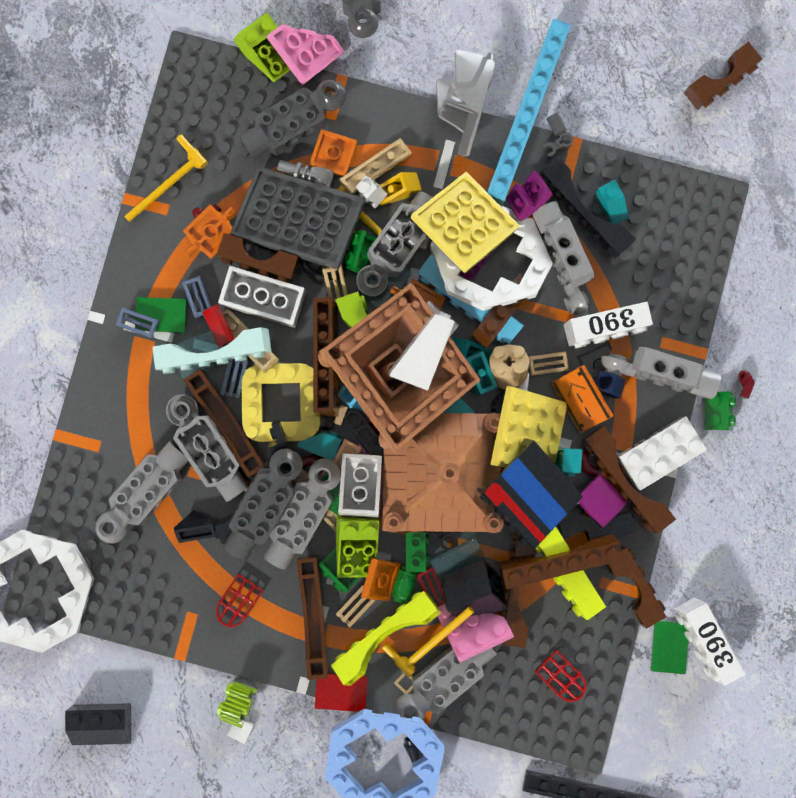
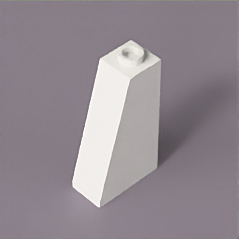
M440 311L438 315L433 313L389 370L388 375L428 390L455 322L450 320L451 315Z

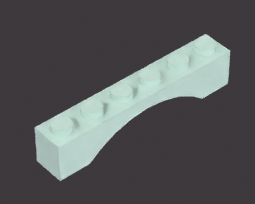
M262 327L243 330L231 343L209 353H193L175 344L153 347L155 370L163 371V374L174 373L175 369L181 368V371L192 370V366L199 365L200 368L211 366L210 363L213 362L227 364L229 363L228 360L231 359L244 361L247 360L248 356L262 358L265 357V353H271L269 330Z

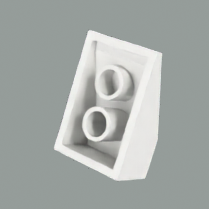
M342 453L339 516L378 518L382 456Z

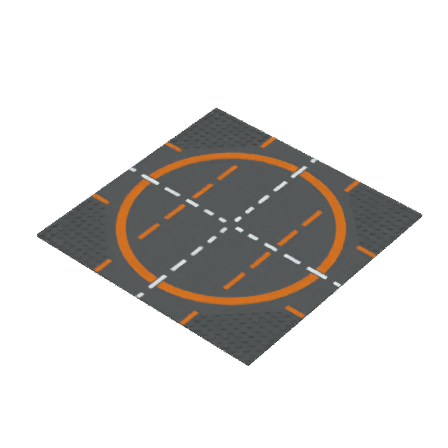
M172 31L26 531L76 544L93 574L94 582L88 595L89 599L78 633L315 697L317 679H307L305 628L297 559L299 557L318 555L320 563L336 547V532L324 519L303 554L295 555L287 570L280 569L264 559L263 556L272 542L270 536L265 544H256L247 560H241L229 554L223 548L224 544H221L220 539H216V537L179 543L174 533V527L193 510L212 520L215 526L217 520L235 512L246 492L244 490L226 502L216 486L206 487L188 461L179 471L182 481L144 524H128L125 537L113 544L100 540L96 534L95 526L99 516L112 510L108 499L148 454L158 455L169 441L177 444L173 437L180 426L173 424L166 415L168 401L179 394L188 395L196 401L199 416H209L183 379L198 369H202L221 395L227 364L213 362L210 363L211 366L200 368L199 365L192 366V370L181 371V368L175 369L174 373L168 374L155 370L154 346L175 344L193 353H209L229 344L218 347L205 317L200 316L197 319L194 317L182 282L201 276L210 303L214 306L219 304L218 301L229 266L239 268L240 265L232 263V265L222 263L217 255L210 259L200 250H197L189 257L184 251L192 243L183 230L195 219L192 214L194 208L205 209L209 204L213 206L215 203L222 210L220 212L222 214L230 206L235 209L236 212L228 219L233 227L258 166L285 175L289 174L277 170L280 160L295 165L298 162H302L304 168L306 165L309 166L320 131L278 156L267 151L255 159L251 158L239 138V135L255 126L254 117L303 87L314 92L323 81L335 80L345 88L346 100L344 104L337 110L324 111L325 128L323 130L357 140V146L348 173L401 138L412 152L411 156L374 181L380 185L400 172H417L422 189L420 192L427 193L431 197L436 196L465 172L487 192L514 120L482 112L470 155L463 157L457 154L463 133L439 118L437 100L325 70L320 71L304 85H301L291 70L273 82L242 53L239 47L179 31ZM328 91L326 93L327 96H333L335 94V92ZM533 126L507 195L516 183L522 186L532 171L540 173L555 157L559 156L571 169L572 183L580 201L592 214L608 222L593 194L598 188L616 180L625 197L629 216L627 220L617 225H623L637 239L616 259L613 256L610 257L605 252V247L591 237V232L587 228L584 229L580 226L576 216L569 214L561 201H557L551 195L544 205L556 201L561 213L570 219L594 271V278L586 285L579 287V290H583L589 300L588 315L648 302L653 325L647 327L648 330L641 334L631 336V333H628L629 335L616 340H612V337H609V340H605L602 343L594 344L591 341V344L576 349L575 346L569 347L564 324L570 319L582 317L583 315L570 314L564 303V298L567 297L563 288L564 284H560L557 278L559 273L556 267L552 266L537 296L531 299L525 298L513 313V316L524 324L522 329L510 344L507 342L503 344L495 338L487 349L493 353L494 348L497 346H522L528 357L566 351L569 371L536 376L529 375L527 387L529 392L560 401L562 400L552 382L581 367L577 359L578 355L610 342L612 347L611 351L606 346L581 357L583 365L586 366L592 378H597L599 371L605 372L601 360L595 362V369H593V362L597 358L609 356V354H617L626 357L627 362H629L631 353L634 349H638V347L654 349L704 366L749 184L574 136L573 143L569 149L556 151L553 157L547 158L552 149L546 148L543 150L542 147L547 142L553 143L558 136H555L551 130ZM182 134L208 161V164L202 169L193 167L129 222L124 216L189 161L188 152L176 140ZM334 175L330 188L337 190L341 186L339 179L342 177ZM358 191L353 195L359 196L360 192ZM417 194L386 205L379 204L376 208L365 201L362 211L383 230L402 203L410 204ZM505 199L503 206L511 209V207ZM360 218L358 219L355 231L363 230L369 236L378 237ZM513 233L491 251L472 282L493 292L501 277L513 282L519 273L524 276L533 259L516 252L523 237ZM427 236L400 276L388 277V285L385 291L377 296L363 294L356 283L358 273L345 269L343 274L348 295L358 291L359 296H364L368 309L365 310L367 315L393 297L394 294L390 293L393 285L402 290L409 285L412 279H415L434 290L436 287L431 283L429 285L425 284L419 279L420 275L418 274V271L432 254L430 246L433 240ZM245 241L248 255L259 260L254 244ZM298 267L293 282L287 281L289 284L303 287L306 290L295 328L233 309L230 310L248 329L262 327L269 330L271 352L279 359L276 364L303 363L313 368V298L328 297L325 281L311 278L304 272L302 267ZM319 267L318 273L323 274L322 267ZM251 269L249 271L258 274V270ZM273 275V276H270L269 278L276 279L277 276H274V275ZM339 276L337 277V283L340 292V297H344L341 279ZM374 278L367 279L369 285L377 284ZM330 280L332 296L335 299L337 297L333 280ZM197 281L195 282V284L198 289L203 306L206 310L208 308L206 306L204 297L202 295L200 286ZM189 284L188 287L197 312H201L192 285ZM444 295L446 299L441 306V310L451 315L450 318L459 325L450 338L468 339L481 345L471 337L481 322L476 318L474 320L470 319L465 315L466 310L462 307L458 309L449 302L451 299ZM136 297L187 299L186 330L182 334L154 332V338L152 339L118 327L116 322L122 307L136 312ZM219 304V307L223 313L227 308ZM337 305L339 337L350 328L344 324ZM127 313L124 314L125 317L135 320V316ZM122 320V324L135 328V324ZM563 356L533 360V364L563 360ZM247 357L246 361H249L248 368L256 365L249 357ZM233 362L227 392H229L233 372L236 364L235 362ZM243 364L239 366L234 394L237 393ZM564 364L534 368V370L540 371L564 367ZM622 374V378L626 379L621 399L602 394L614 416L580 433L566 409L559 448L582 449V451H586L582 440L598 427L605 426L616 441V454L618 455L679 417L687 416L690 421L697 395L688 393L685 390L683 392L672 390V386L666 384L664 386L655 385L653 380L650 379L644 381L636 379L634 376ZM338 377V392H339V391L341 390V388L344 386V383H343V382L341 381V379ZM300 383L262 385L263 422H273L279 419L281 422L301 421ZM497 387L484 394L474 395L472 389H470L460 398L475 412L474 414H491L493 399L499 393L506 390ZM242 394L240 399L221 395L243 428ZM338 397V408H339L341 405L348 407V406ZM185 405L179 407V413L182 416L187 413ZM360 412L361 415L365 418V420L369 423L371 420L369 419L368 415L363 412ZM350 414L347 420L349 423L355 424L359 418L356 414ZM345 420L342 426L335 424V422L333 423L332 430L330 431L340 434L339 439L344 441L346 438L356 444L360 443L345 424ZM320 428L316 435L321 434L323 432L329 434V431H325ZM362 429L359 435L362 439H368L370 432L367 429ZM249 438L267 464L268 445L271 442H258ZM288 441L290 449L299 454L301 459L314 454L297 447L301 441ZM374 444L371 447V451L373 454L379 455L382 453V447ZM593 454L589 455L590 465L599 468L595 463L597 459ZM311 465L303 468L308 474ZM620 466L622 474L624 475L628 483L632 486V484L630 483L629 479L627 478V476L625 475L624 471ZM240 467L239 472L247 484L250 485L254 476L248 478L242 467ZM599 468V473H602L607 479V472ZM678 468L644 489L636 491L648 499L665 504L669 508ZM582 471L581 473H575V477L566 476L580 493L595 478ZM617 485L613 486L618 492L620 491ZM382 500L381 516L378 515L377 559L401 563L399 568L401 569V566H406V532L417 531H398L394 533L382 531ZM627 500V503L617 514L623 512L633 514L638 522L636 526L638 531L617 540L620 542V547L623 546L633 551L636 557L634 561L637 566H641L646 574L644 579L648 584L650 583L663 530L658 534L652 531L649 532L642 524L644 520L633 513L630 508L632 505ZM576 504L571 509L574 513L590 516L580 504ZM504 520L503 528L498 533L453 532L458 540V545L455 550L446 551L439 546L429 531H425L426 535H429V547H426V555H429V566H426V569L433 566L441 584H443V575L483 559L500 574L498 562L509 560L510 549L514 548L512 532L506 528ZM109 522L107 524V530L110 533L113 532L114 527L112 523ZM584 531L563 538L570 550L588 542ZM450 536L444 539V546H452L453 539ZM31 549L19 554L4 605L5 613L23 618L26 617L27 619L49 625L67 616L58 598L75 588L57 555L39 564ZM536 553L533 557H543V556H542L541 553H539V554ZM607 565L583 570L606 606L589 620L582 616L578 617L572 609L573 603L564 597L562 593L563 587L561 585L558 586L553 578L519 586V607L523 620L529 628L526 648L502 644L494 646L493 648L497 655L482 667L484 676L439 714L427 711L423 721L433 730L594 774H601L639 627V621L631 609L636 603L638 596L637 587L633 580L625 576L616 577L612 575ZM320 572L329 673L336 674L331 666L335 662V658L342 653H347L353 643L362 641L368 631L373 628L377 629L383 619L388 616L392 617L396 613V609L403 604L394 601L392 596L390 601L375 600L349 628L336 613L364 585L366 577H361L345 593L344 591L340 592L333 585L334 581L330 577L326 578ZM432 572L428 573V575L434 585V588L440 598V601H443L444 598L441 594V591L434 579ZM239 573L264 591L247 615V618L240 625L227 627L218 621L216 607ZM425 575L421 576V578L424 582V585L430 597L436 604L437 601L431 591V588L425 578ZM238 576L232 588L238 590L244 580ZM417 577L415 579L416 581L413 587L412 594L410 596V601L412 600L411 598L414 594H416L417 592H423ZM246 582L241 589V594L246 596L252 585ZM255 588L250 595V600L254 602L261 591ZM229 590L223 602L228 604L234 596V592ZM362 592L342 613L344 616L362 598ZM237 595L231 604L232 608L237 610L243 598ZM365 599L348 619L351 620L370 599ZM246 601L240 613L245 616L252 604ZM222 604L218 608L219 616L225 609V606ZM228 609L222 621L228 624L234 612ZM501 611L492 613L500 616ZM237 615L232 624L239 623L243 618ZM438 616L427 625H412L396 630L378 645L369 660L366 673L364 674L368 676L365 709L372 710V713L383 715L384 712L394 713L395 702L400 696L405 694L394 682L403 673L382 647L388 643L400 656L411 657L443 629ZM447 636L414 664L415 672L412 674L413 676L451 646ZM555 650L579 671L585 679L586 692L578 701H564L534 672ZM557 653L552 657L559 665L565 663ZM551 660L545 664L552 673L559 669ZM567 664L564 670L574 678L577 673ZM543 668L538 672L546 681L551 677ZM563 672L556 676L563 684L567 685L570 682ZM406 675L398 682L406 691L413 685L412 680ZM579 676L575 681L583 688V680ZM552 680L549 683L558 693L563 689L556 681ZM573 684L568 688L576 697L582 693ZM412 689L408 694H413L414 689ZM567 692L561 695L566 699H573ZM410 707L404 712L407 715H413L415 710Z

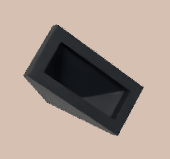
M193 510L174 527V533L178 542L183 543L215 537L213 530L215 526L212 520Z

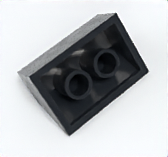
M131 703L72 705L65 711V732L71 745L131 744Z

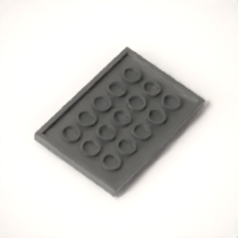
M258 166L230 235L242 238L246 242L275 251L280 250L298 256L301 259L339 270L364 207L365 198Z

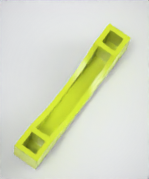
M423 591L414 594L411 598L412 600L408 604L398 607L392 617L388 616L383 619L377 629L373 628L368 631L362 641H356L350 646L351 649L347 653H342L335 658V662L331 666L343 685L351 686L366 673L373 652L387 636L406 626L427 625L442 613L428 593Z

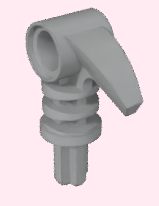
M280 160L277 170L329 188L334 176L333 171L323 167H312L310 170V166L306 165L304 168L302 162H298L295 165Z

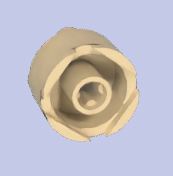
M503 345L494 348L490 356L489 367L498 387L505 390L506 386L518 388L526 381L529 358L522 346Z

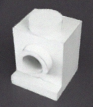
M365 176L356 186L360 192L359 196L365 198V201L369 202L374 208L388 195L376 181L368 176Z

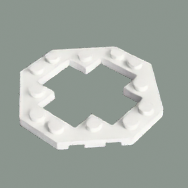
M502 205L500 206L520 225L514 233L522 236L523 239L516 252L533 259L519 285L501 277L492 292L460 277L461 269L433 241L430 246L432 255H434L437 262L436 265L440 276L445 283L447 294L482 311L489 310L497 305L504 306L516 303L517 300L524 298H535L553 265L534 220L527 217L520 221L511 209Z
M20 530L0 542V565L28 549L32 550L39 564L57 555L75 588L58 598L67 616L36 634L26 617L8 626L0 611L1 642L43 653L79 632L81 619L89 599L88 595L94 582V576L76 544ZM0 570V587L8 582Z

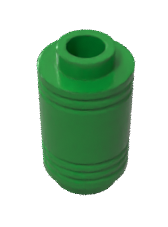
M401 566V569H398L391 596L394 597L393 600L405 604V601H410L417 577L416 572H407L406 566Z

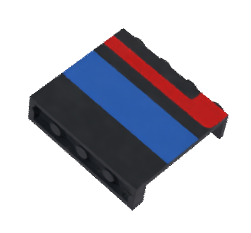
M525 438L520 443L524 449L485 490L479 487L476 490L481 494L480 499L486 505L490 504L494 510L492 512L499 519L503 518L506 522V528L519 536L517 539L523 546L526 547L528 545L536 548L583 496L534 440Z

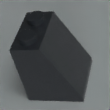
M484 559L442 576V590L446 596L445 607L455 617L469 606L474 610L471 616L508 609L501 576Z

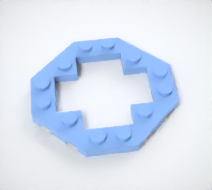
M363 709L332 728L325 779L343 798H431L436 795L444 744L420 717L412 716V719L400 717V714L384 712L383 715L372 713V710ZM375 728L387 741L405 733L424 754V757L412 763V769L420 779L394 794L381 781L365 790L345 768V766L354 762L357 754L348 744Z

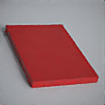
M329 673L328 678L317 679L314 709L360 712L365 709L368 676H362L351 686L343 685L337 674Z

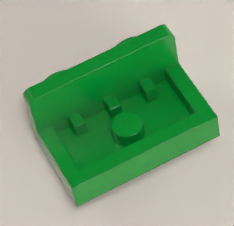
M363 230L354 231L350 240L349 252L345 256V269L358 273L363 267L371 264L367 253L376 240L375 237L365 234L366 231Z
M717 392L713 399L705 398V430L733 431V426H736V416L733 415L736 398L732 392Z
M425 531L406 532L407 572H426V566H429V555H426V547H429V535H426Z
M336 547L319 563V571L326 578L330 577L334 581L333 585L340 592L344 591L347 593L361 578H337Z

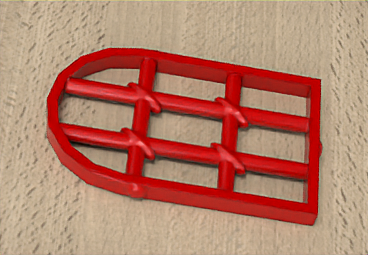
M238 573L216 607L218 621L227 627L240 625L247 618V615L264 590ZM239 576L244 581L238 590L232 588V585ZM248 582L252 585V588L244 596L241 594V589ZM257 588L261 592L253 602L250 600V595ZM231 590L234 592V596L226 604L223 602V599L228 591ZM239 595L243 598V601L239 608L235 610L231 604ZM248 601L252 606L244 616L240 613V610ZM222 604L225 606V609L219 616L218 608ZM229 609L234 612V615L227 624L222 621V618ZM237 615L243 618L239 623L232 624Z
M557 650L534 671L564 701H578L586 692V682L581 673ZM556 653L565 661L563 665H559L552 658ZM549 660L559 668L555 673H552L545 666ZM567 664L577 673L574 678L564 670ZM541 668L551 676L547 681L538 673ZM560 672H563L570 680L567 685L563 684L556 677ZM579 676L583 680V688L575 681ZM552 680L556 681L563 688L559 693L549 684ZM571 684L575 685L582 692L580 696L576 697L568 689ZM567 692L573 699H566L561 695Z

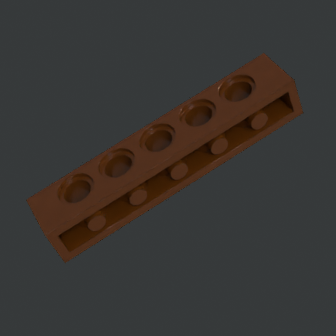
M333 297L313 298V412L318 417L338 416V374L332 367L322 366L318 360L319 351L338 338L337 303Z

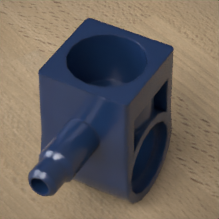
M599 371L598 377L592 378L600 393L612 398L621 399L626 379L617 374Z

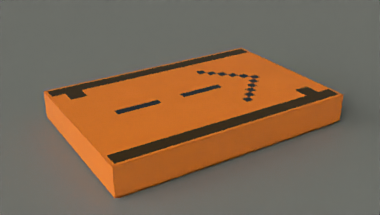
M585 365L552 382L560 399L566 402L567 411L580 433L614 416Z

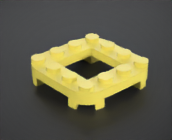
M303 363L275 364L264 373L257 365H254L245 371L242 378V426L249 438L258 442L277 441L276 439L273 440L269 429L272 428V422H263V384L300 383L301 421L281 422L287 441H304L318 433L321 417H318L313 412V368Z

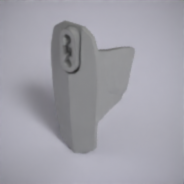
M456 50L455 79L439 78L436 81L438 116L463 133L457 153L463 157L470 155L487 90L492 81L495 61H493L494 54L488 53L484 57L475 53Z

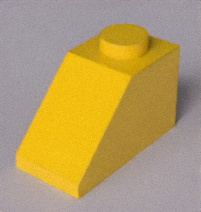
M400 172L380 184L388 194L380 205L407 199L422 191L417 172Z

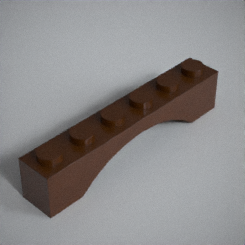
M198 369L183 379L220 430L248 478L256 475L259 468H266L267 464L205 371Z
M605 426L598 427L582 440L586 452L589 455L593 454L597 459L595 460L596 465L601 470L604 469L607 472L609 482L613 486L617 485L621 496L632 505L630 507L637 517L640 516L644 520L642 524L649 532L652 531L658 534L676 520L665 504L644 497L628 483L618 464L616 441Z
M512 533L514 548L510 549L509 559L532 558L537 553L535 549L528 545L526 547L523 546L517 539L519 536L516 533ZM519 586L510 589L504 588L508 609L501 611L500 616L505 617L514 637L501 644L526 648L529 628L523 620L519 607Z
M613 534L593 538L589 542L566 552L543 557L513 558L498 562L505 588L510 589L622 561L623 558L620 542Z
M319 556L299 557L297 559V568L304 616L307 679L328 678L329 666Z

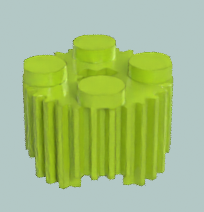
M236 681L233 684L229 682L224 693L227 697L224 702H220L216 712L219 720L242 728V718L248 717L253 705L251 696L256 695L257 689Z

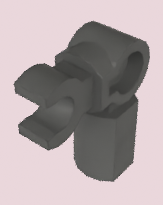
M558 112L546 119L554 135L558 136L553 143L547 142L543 145V150L546 148L552 149L547 158L553 157L556 151L569 149L573 143V136L566 132L567 129Z

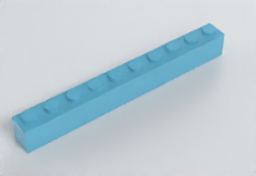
M552 19L487 191L502 206L571 26L556 19Z

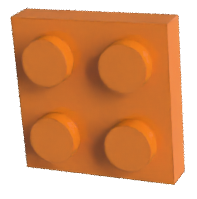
M321 129L309 166L323 167L333 171L334 175L345 176L348 173L357 146V140Z
M372 558L361 597L370 600L390 601L401 563Z

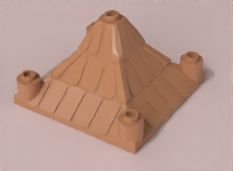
M412 283L394 294L393 297L329 345L322 348L318 353L320 364L324 367L333 368L349 392L357 400L360 407L368 415L371 422L379 430L380 446L383 449L392 450V452L398 451L480 381V378L450 336L428 390L388 375L389 370L433 314Z
M441 413L398 451L392 452V450L383 449L382 531L393 533L398 531L501 532L504 525L503 519H499L492 512L494 510L490 504L486 505L480 499L481 494L476 490L478 487L485 490L501 473V467L490 465L501 414Z

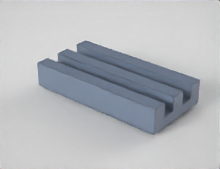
M201 276L182 282L196 319L204 316L202 312L205 311L195 282L198 281L207 308L212 307ZM189 284L192 285L201 312H197L188 287Z
M122 307L116 326L153 339L154 332L157 330V324L159 325L160 321ZM127 313L139 317L141 319L150 321L153 324L152 326L144 324L142 322L125 317L124 314ZM122 320L133 323L135 325L149 329L150 332H144L142 330L122 324L121 322Z
M235 359L228 360L229 363L227 364L221 395L240 399L242 394V378L248 368L249 361H235ZM233 362H235L236 364L233 372L229 392H227ZM243 364L237 393L234 394L239 366Z

